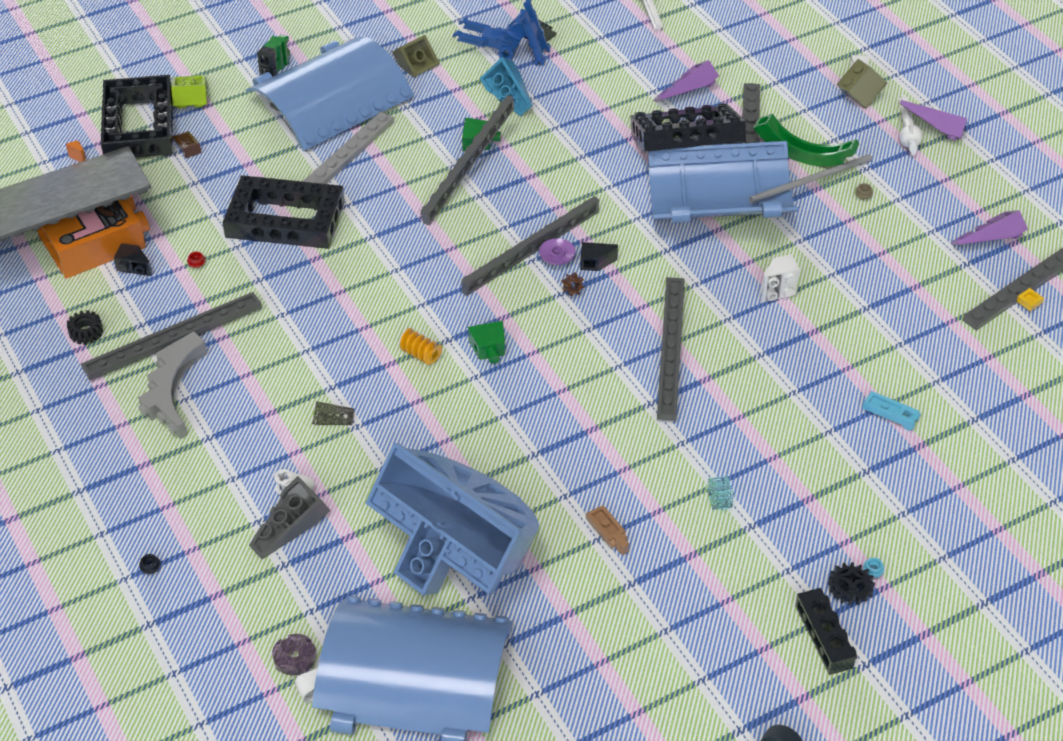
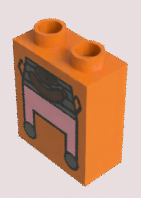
M131 196L126 200L119 199L113 201L108 206L101 205L95 207V210L91 212L84 211L78 213L73 218L66 217L60 219L55 224L48 223L42 225L37 232L62 275L67 279L113 261L121 243L139 246L141 250L146 248L143 233L150 231V226L143 211L134 213L136 206Z

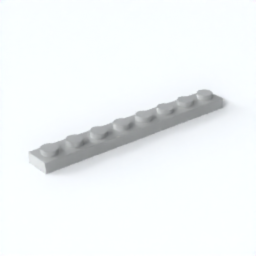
M380 111L302 182L327 184L394 123V117Z

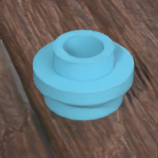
M869 558L865 561L863 570L869 569L868 575H873L874 578L883 575L884 565L880 559Z

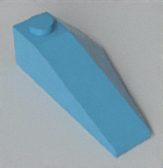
M501 57L480 77L486 90L500 101H503L507 95L512 96L514 100L513 111L518 115L522 116L533 106L521 73L513 61Z

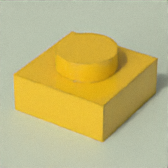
M1029 288L1021 293L1016 301L1029 311H1032L1043 303L1044 297Z

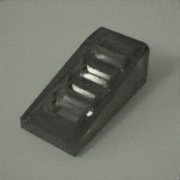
M316 401L312 424L352 425L354 408Z

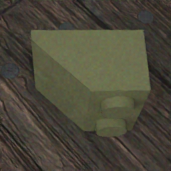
M426 35L392 51L398 65L412 77L440 64Z
M860 59L855 61L837 83L842 93L864 108H867L887 85V81Z

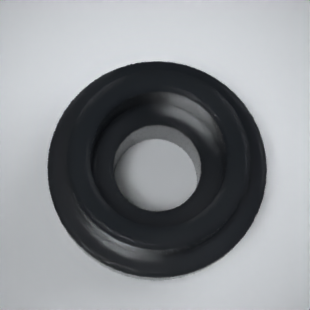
M153 554L144 555L139 562V568L145 574H153L161 566L159 558Z

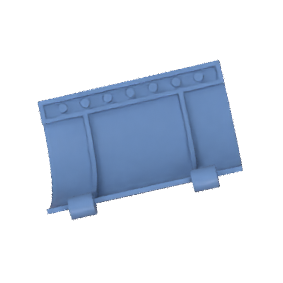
M362 36L351 39L341 45L334 40L320 47V55L273 77L269 72L253 78L254 86L245 90L246 93L250 91L261 93L280 110L293 129L302 151L376 116L380 111L384 112L414 97L406 78L392 57L378 43Z
M787 141L695 146L648 151L653 220L672 219V223L690 222V218L762 214L763 218L782 217V213L798 212V207H795L791 190L755 203H750L749 201L750 196L790 183Z
M348 596V598L340 602L331 618L323 642L312 701V708L334 711L330 722V732L354 735L356 723L442 735L441 741H467V730L490 732L497 677L506 638L513 629L512 620H508L506 616L490 618L484 613L468 615L462 610L446 612L444 608L432 607V610L423 609L424 606L419 604H412L411 607L402 606L403 603L391 601L390 604L381 603L382 600L380 599L365 601L360 600L361 597Z

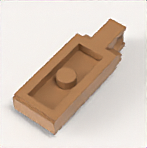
M604 505L586 513L587 521L611 548L616 547L621 555L629 552L626 531Z

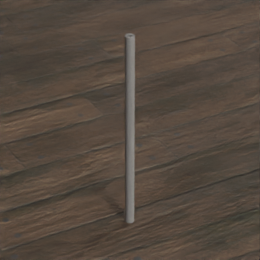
M868 154L750 196L749 201L750 203H755L872 161V156Z

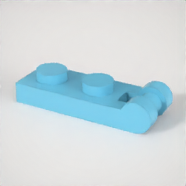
M873 391L870 392L863 403V409L901 424L909 431L913 430L916 425L915 422L921 417V413L918 410Z

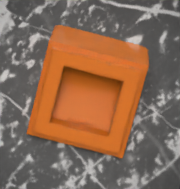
M78 140L66 144L70 158L79 162L86 160L84 149Z

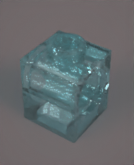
M729 477L708 478L707 493L712 510L732 508L734 493Z

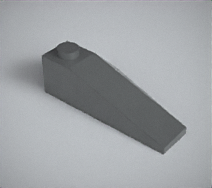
M299 476L282 490L279 495L281 497L275 507L271 508L267 521L260 526L249 544L261 559H264L316 525L331 511Z

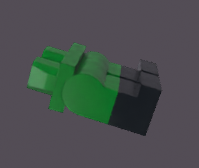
M280 34L278 37L272 35L270 40L257 52L259 75L269 72L273 77L277 75L278 71L284 69V65L287 66L289 64L288 36Z

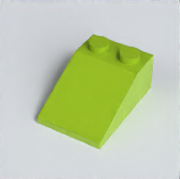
M206 75L172 77L173 106L187 108V105L203 107L207 104Z

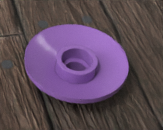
M555 238L545 241L540 246L539 254L549 264L562 265L574 258L575 247L565 239Z

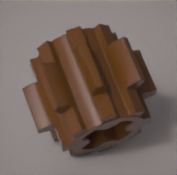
M576 272L571 275L566 273V278L561 280L564 284L562 290L564 292L568 291L570 296L574 293L579 295V291L584 288L582 285L584 279L578 277Z

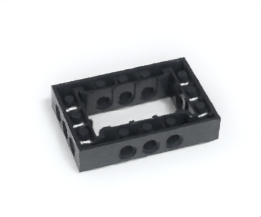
M170 74L103 80L101 149L103 154L127 146L135 157L173 154V100ZM153 102L154 130L145 129L122 133L123 105Z
M726 103L718 104L715 107L703 105L701 108L696 109L695 107H685V110L672 108L668 109L667 112L654 110L652 113L636 112L635 115H630L631 135L644 152L746 141V121ZM699 115H702V118H701V119H696V122H695V118H696L697 116H699ZM681 117H685V120L679 121ZM664 119H669V122L662 123Z
M241 175L222 222L225 238L329 249L345 203L344 188L341 185ZM256 199L261 205L290 206L297 209L309 208L317 211L314 219L251 213L254 210Z

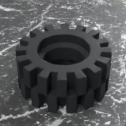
M86 310V313H83V311H80V314L74 313V317L70 316L69 320H67L69 337L74 343L77 341V344L83 342L84 345H87V342L91 344L93 340H99L98 336H102L103 327L101 319L93 311L91 313L89 310ZM84 326H90V327H88V328H86V329H80L81 327H84Z

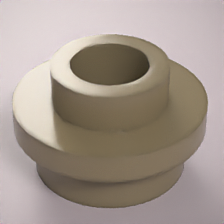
M862 183L856 188L855 194L861 199H868L872 197L873 190L871 185Z

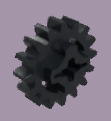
M844 562L842 563V568L836 565L835 570L830 572L828 579L829 592H834V599L840 597V603L846 600L849 605H852L853 601L860 605L861 599L867 602L868 597H872L875 582H873L874 576L868 575L869 569L862 570L861 564L858 567H854L853 562H851L850 566H847Z

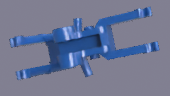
M531 0L524 1L525 10H520V13L511 21L507 29H502L501 27L491 28L490 25L461 18L458 24L464 23L463 29L479 32L482 35L479 37L456 30L452 36L453 38L458 36V42L461 41L479 47L496 48L499 50L500 58L504 57L509 60L512 59L521 39L527 37L528 44L535 57L534 64L536 66L539 65V62H541V65L545 64L546 60L543 52L545 49L547 52L551 49V45L546 41L544 30L540 25L536 11L533 9Z

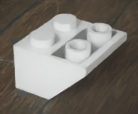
M792 254L774 258L765 271L760 299L762 303L796 295L800 268Z

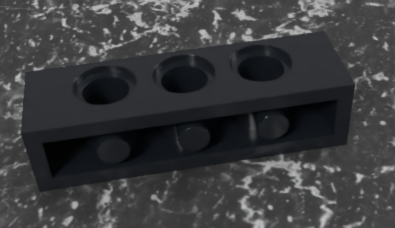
M821 588L798 593L795 607L828 674L832 675L853 669L855 659H857V652L850 645L846 630L841 628L838 614L833 612L828 595H825Z

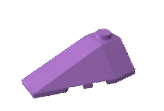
M709 60L695 64L682 74L680 79L672 83L673 87L666 88L654 98V101H660L704 86L710 87L716 83L715 79L719 77V74Z
M904 100L900 101L901 106L946 135L947 139L953 141L961 140L967 124V118Z
M1020 210L1005 211L987 220L986 224L975 227V232H967L951 241L952 245H961L1012 237L1017 239L1023 236V232L1028 230Z

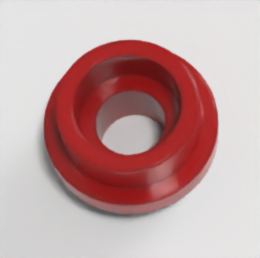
M198 251L190 253L187 259L188 265L192 268H199L206 262L205 256Z

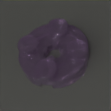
M290 634L288 638L284 640L281 638L276 642L272 650V657L277 671L287 675H301L309 672V669L313 667L316 662L317 652L309 637L302 634ZM295 651L298 652L299 656L297 657H291L289 655L294 654Z

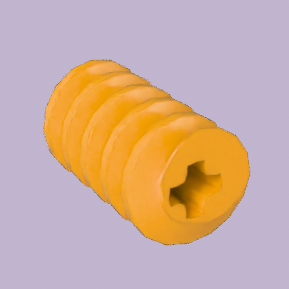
M408 328L401 337L400 349L427 365L435 363L442 354V346L440 344L437 345L435 341L431 342L430 338L425 339L423 334L419 335V332H413L412 328Z

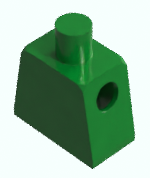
M465 117L462 151H465L471 145L474 137L479 134L483 125L488 121ZM498 131L491 141H501V131ZM491 142L488 144L485 150L490 149Z
M503 321L468 327V341L478 359H488L490 363L495 364L499 362L500 356L505 355Z

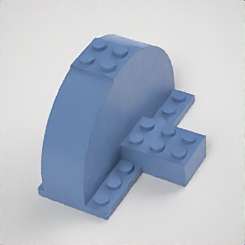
M400 443L392 445L365 504L410 536L393 573L423 596L439 592L450 567L454 568L486 593L493 594L502 575L513 573L520 568L539 529L538 519L533 511L521 500L522 498L493 478L452 459L426 451L407 449Z

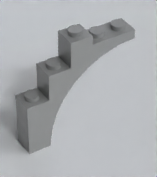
M194 331L156 353L158 369L147 375L149 382L147 386L150 391L138 397L140 403L138 408L141 414L147 416L151 421L157 418L160 423H165L170 433L176 434L180 439L187 436L183 420L174 408L175 392L185 373L197 361L207 355L205 341Z

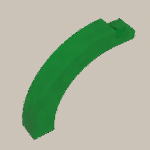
M773 113L760 117L753 127L765 142L787 141L788 158L813 166L841 165L847 157H851L856 153L860 145L857 139L835 145H821L805 141L785 129Z

